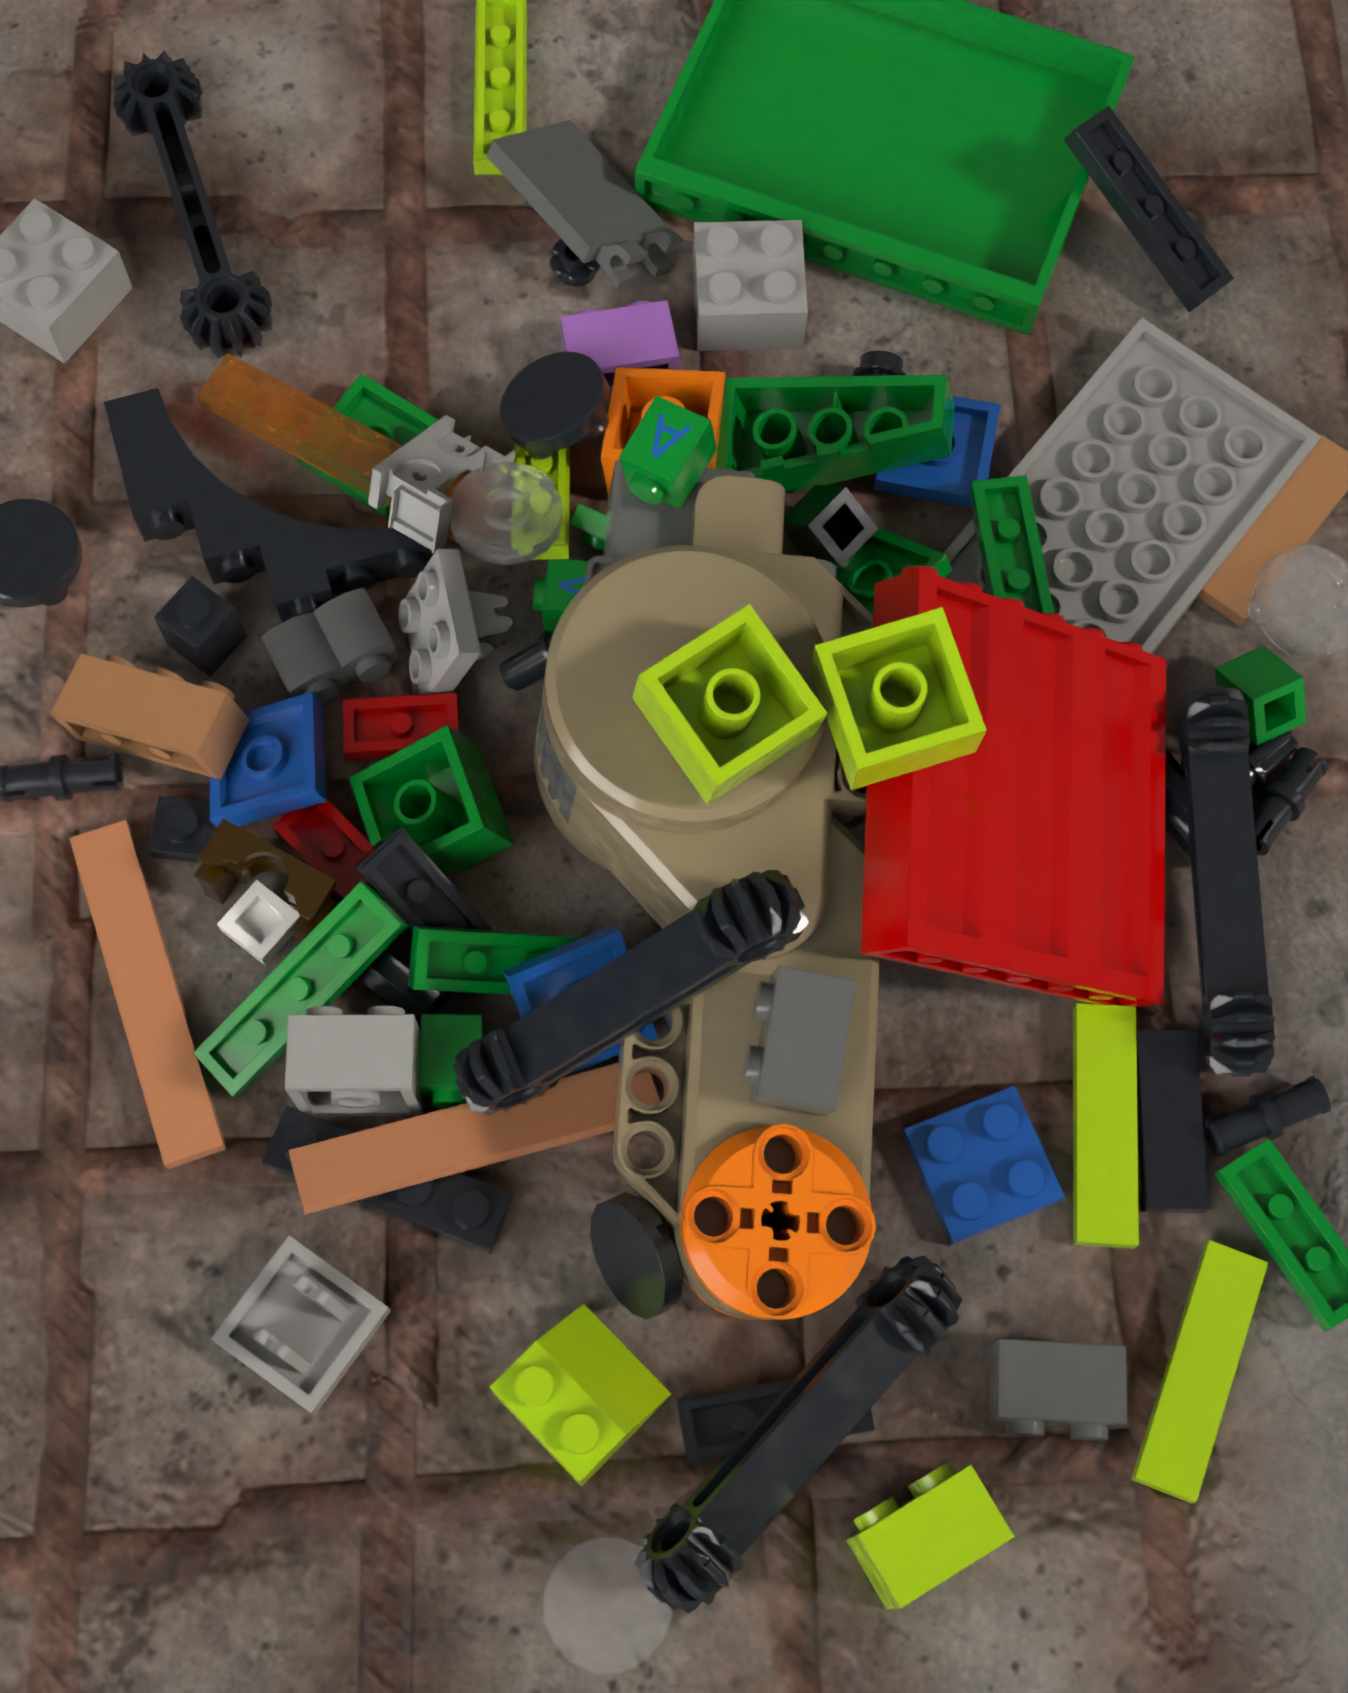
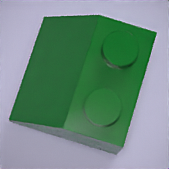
M448 725L349 777L372 847L396 825L402 826L442 873L466 870L514 845L479 745Z

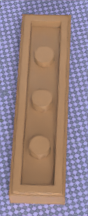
M1321 435L1322 437L1318 444L1197 597L1239 627L1244 625L1348 492V451L1324 435Z

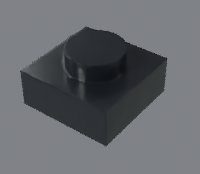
M159 796L148 848L153 858L200 863L197 857L217 829L210 821V801Z

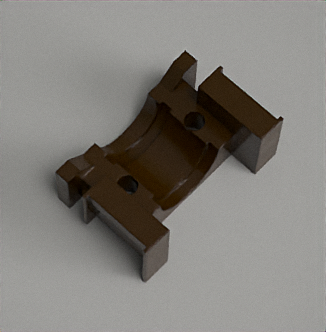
M225 819L221 821L197 857L198 861L202 864L193 877L198 880L205 892L204 895L224 905L239 881L247 884L254 876L266 871H278L287 875L288 881L284 892L288 895L287 898L292 908L299 912L300 915L291 929L298 945L339 904L332 893L337 885L335 879Z

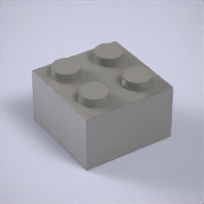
M34 198L0 235V322L58 360L66 363L133 287L118 250Z
M802 220L694 223L693 276L697 351L804 348L808 307Z
M314 1006L306 1009V1015H288L285 1090L298 1110L311 1116L423 1115L424 1098L418 1086L420 1029L414 1014H405V1010L400 1007L375 1006L368 1009V1015H343V1010L337 1007Z

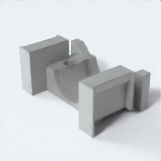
M447 415L372 468L368 505L378 509L385 504L389 496L392 497L388 528H394L429 548L433 554L437 549H441L447 544L454 500L445 495L450 484L455 481L490 502L497 504L508 495L516 453L513 450L508 455L503 456L487 446L483 448L478 447L470 442V435L462 438L453 433L455 420Z

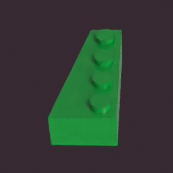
M947 375L725 378L716 469L752 472L755 474V478L767 479L781 484L785 488L786 495L811 489L814 485L833 484L951 456L955 403Z

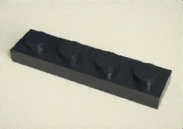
M1107 106L1078 126L1064 139L1070 150L1188 312H1191L1234 279L1110 106Z
M286 1106L261 1163L266 1168L295 1178L288 1150L355 1132ZM457 1173L354 1202L484 1253L491 1254L513 1200V1195L503 1189Z

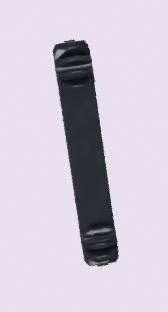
M164 50L157 59H151L143 52L140 63L134 64L124 61V74L113 77V90L115 92L113 95V105L117 116L124 122L126 129L130 131L132 137L146 132L153 134L200 283L197 288L181 291L180 302L183 309L181 310L180 319L184 330L191 334L193 343L200 350L211 346L212 352L220 359L227 349L233 348L234 352L242 358L245 344L250 343L261 347L263 339L261 332L272 330L271 307L273 304L270 293L265 287L261 286L260 279L255 275L254 271L240 276L232 274L184 127L187 121L202 118L201 95L203 92L199 79L195 77L194 73H191L190 67L186 64L184 58L172 61V58ZM170 134L179 137L189 167L185 174L178 175L172 169L164 144L165 137ZM200 230H206L211 235L221 266L217 273L210 274L205 271L195 240V234ZM232 309L231 311L220 313L223 310Z
M1205 686L1198 690L1187 691L1183 696L1179 710L1180 721L1178 727V747L1181 753V765L1184 769L1202 1002L1200 1033L1202 1034L1206 1063L1216 1074H1231V1077L1251 1076L1253 1073H1266L1274 1057L1273 1043L1276 1039L1274 1033L1275 1017L1272 1011L1273 999L1270 997L1268 989L1248 753L1249 744L1251 743L1249 739L1250 723L1247 717L1248 706L1244 702V696L1239 689L1224 688V686Z
M767 870L763 873L753 871L746 877L740 879L733 878L730 883L723 887L713 888L711 895L700 899L695 905L694 910L505 1029L490 1032L488 1036L474 1040L469 1047L462 1049L455 1057L456 1062L453 1065L457 1076L455 1081L461 1097L466 1099L471 1111L489 1115L499 1110L508 1111L514 1106L526 1104L535 1097L543 1096L546 1090L555 1087L563 1076L749 963L759 959L765 960L768 955L784 950L786 944L798 940L808 924L803 910L805 905L797 888H793L788 876L782 875L779 870Z
M906 1256L901 1258L892 1268L884 1266L882 1274L876 1279L869 1280L867 1291L857 1297L855 1304L858 1308L685 1503L683 1505L678 1503L672 1504L669 1513L665 1517L656 1519V1526L653 1531L644 1536L641 1541L644 1548L638 1553L635 1564L641 1571L639 1577L648 1585L647 1590L660 1603L665 1602L672 1610L680 1608L688 1614L696 1610L701 1602L707 1605L713 1603L716 1593L722 1588H730L729 1580L734 1573L743 1568L744 1562L741 1556L914 1358L919 1353L929 1355L931 1347L937 1341L946 1340L945 1332L947 1328L957 1323L959 1319L957 1310L963 1299L957 1293L953 1282L937 1264L932 1263L926 1256L914 1259Z

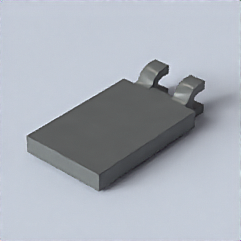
M571 120L493 139L487 154L489 160L583 263L594 260L599 263L604 269L606 277L616 289L632 285L636 276L628 269L627 265L643 261L647 270L654 277L670 272L673 264L666 258L664 252L669 253L681 249L684 240L674 230L665 228L667 224Z

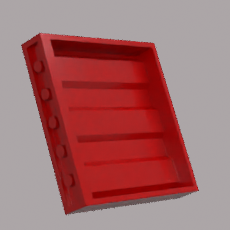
M906 567L901 570V575L875 583L873 628L943 607L987 731L975 753L867 785L861 954L1091 1004L1136 1007L1164 1004L1166 659L1142 651V645L1138 643L1118 642L1104 637V632L1100 629L1080 628L1066 623L1062 615L1039 613L1025 608L1024 602L1019 599L998 598L982 592V587L978 584L954 582L939 576L938 570L932 567Z

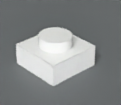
M256 880L217 925L224 934L266 966L292 937L291 929L300 915L289 904Z

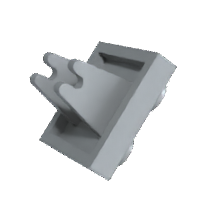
M437 549L424 570L418 574L417 581L406 598L400 602L398 613L399 625L402 632L408 634L411 649L409 658L410 678L414 684H418L420 695L452 693L473 663L478 659L487 658L493 651L491 644L480 643L478 638L506 632L513 623L510 617L495 614V612L503 611L507 606L508 600L506 597L467 589L459 549Z
M289 1235L211 1340L315 1416L391 1310Z

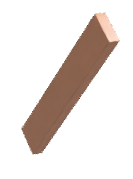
M125 819L70 837L69 840L163 1164L167 1169H171L226 1150V1144L201 1061L193 1054L197 1047L131 827Z
M619 1063L563 1077L555 1087L546 1090L543 1096L535 1097L526 1104L514 1106L508 1111L499 1110L491 1115L471 1111L468 1103L288 1150L304 1215L614 1131ZM639 1073L632 1078L631 1090L638 1101L648 1105L660 1102L651 1073Z

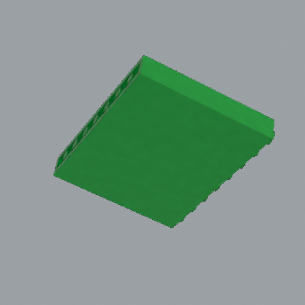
M714 0L635 169V191L651 208L695 223L802 220L805 260L1030 336L1091 178L1064 139L1074 129L1107 106H1110L1113 112L1116 113L1135 56L1118 51L1110 46H1103L1069 35L1064 31L1053 30L1022 20L1014 15L1000 13L973 4L967 0Z

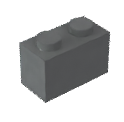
M779 965L770 975L769 982L759 981L752 1013V1019L762 1021L759 1045H748L742 1070V1084L752 1085L749 1098L750 1103L819 1116H827L836 1111L857 980Z
M998 1339L989 1346V1423L1006 1424V1435L1042 1437L1045 1436V1426L1070 1427L1071 1439L1108 1440V1430H1115L1127 1425L1126 1346Z

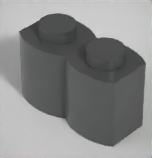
M365 588L339 595L321 605L314 612L302 614L284 621L261 636L291 698L313 691L323 701L324 705L334 700L338 696L339 690L348 683L359 680L367 683L383 677L389 672L391 665L399 659L395 645Z

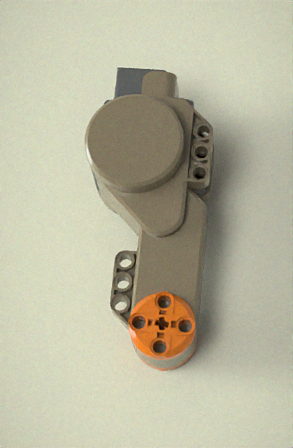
M618 460L615 462L608 497L604 556H595L588 561L583 587L570 601L560 617L548 650L542 702L534 746L535 774L543 803L563 836L588 859L610 870L662 929L694 910L695 905L700 899L711 895L713 888L723 887L730 883L733 878L740 879L746 877L753 871L763 873L767 870H779L782 875L788 876L793 888H797L805 905L803 910L808 924L798 940L786 944L784 950L768 955L765 960L759 959L749 963L665 1014L664 1018L668 1025V1033L665 1038L651 1041L642 1037L637 1031L620 1042L613 1143L614 1164L619 1173L666 1221L668 1239H672L678 1250L683 1270V1281L699 1299L721 1313L740 1319L780 1320L798 1318L812 1314L833 1303L852 1285L866 1261L876 1229L875 1216L870 1202V1175L880 958L861 954L865 847L854 836V833L866 820L867 786L854 790L850 789L825 717L815 735L707 805L637 706L632 695L639 674L750 604L821 703L810 672L814 646L873 628V615L836 580V566L833 563L815 559L814 557L782 554L785 488L781 484L767 479L755 478V474L752 472L706 468L680 510L665 502H661L660 505H652L634 495L628 488L621 462ZM833 814L853 816V818L848 822H840ZM779 965L857 980L836 1111L827 1116L750 1103L749 1098L752 1085L742 1084V1070L748 1045H759L762 1021L752 1019L757 986L759 981L769 982L770 975ZM648 1072L660 1078L664 1086L662 1101L651 1105L638 1101L631 1090L632 1078L635 1075ZM645 1135L656 1141L660 1148V1159L656 1167L641 1169L631 1163L627 1156V1145L631 1138ZM761 1219L763 1223L772 1224V1228L762 1226Z

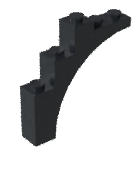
M158 388L104 401L132 515L144 542L153 539L170 540L179 537L184 531L196 529L203 560L213 584L222 582L241 583L249 580L256 573L266 571L281 622L302 614L314 612L321 605L333 599V594L349 592L360 588L368 590L377 582L396 577L405 579L418 577V574L424 570L433 556L432 550L394 528H337L304 522L252 502L223 484L192 454L173 426Z

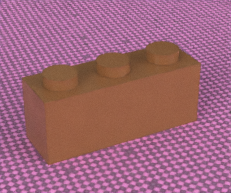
M80 654L50 712L78 740L221 780L250 720L234 702L235 695L218 683L203 681L201 686L185 682L179 675L163 668H154L153 672L137 669L129 661L115 655H106L105 659Z

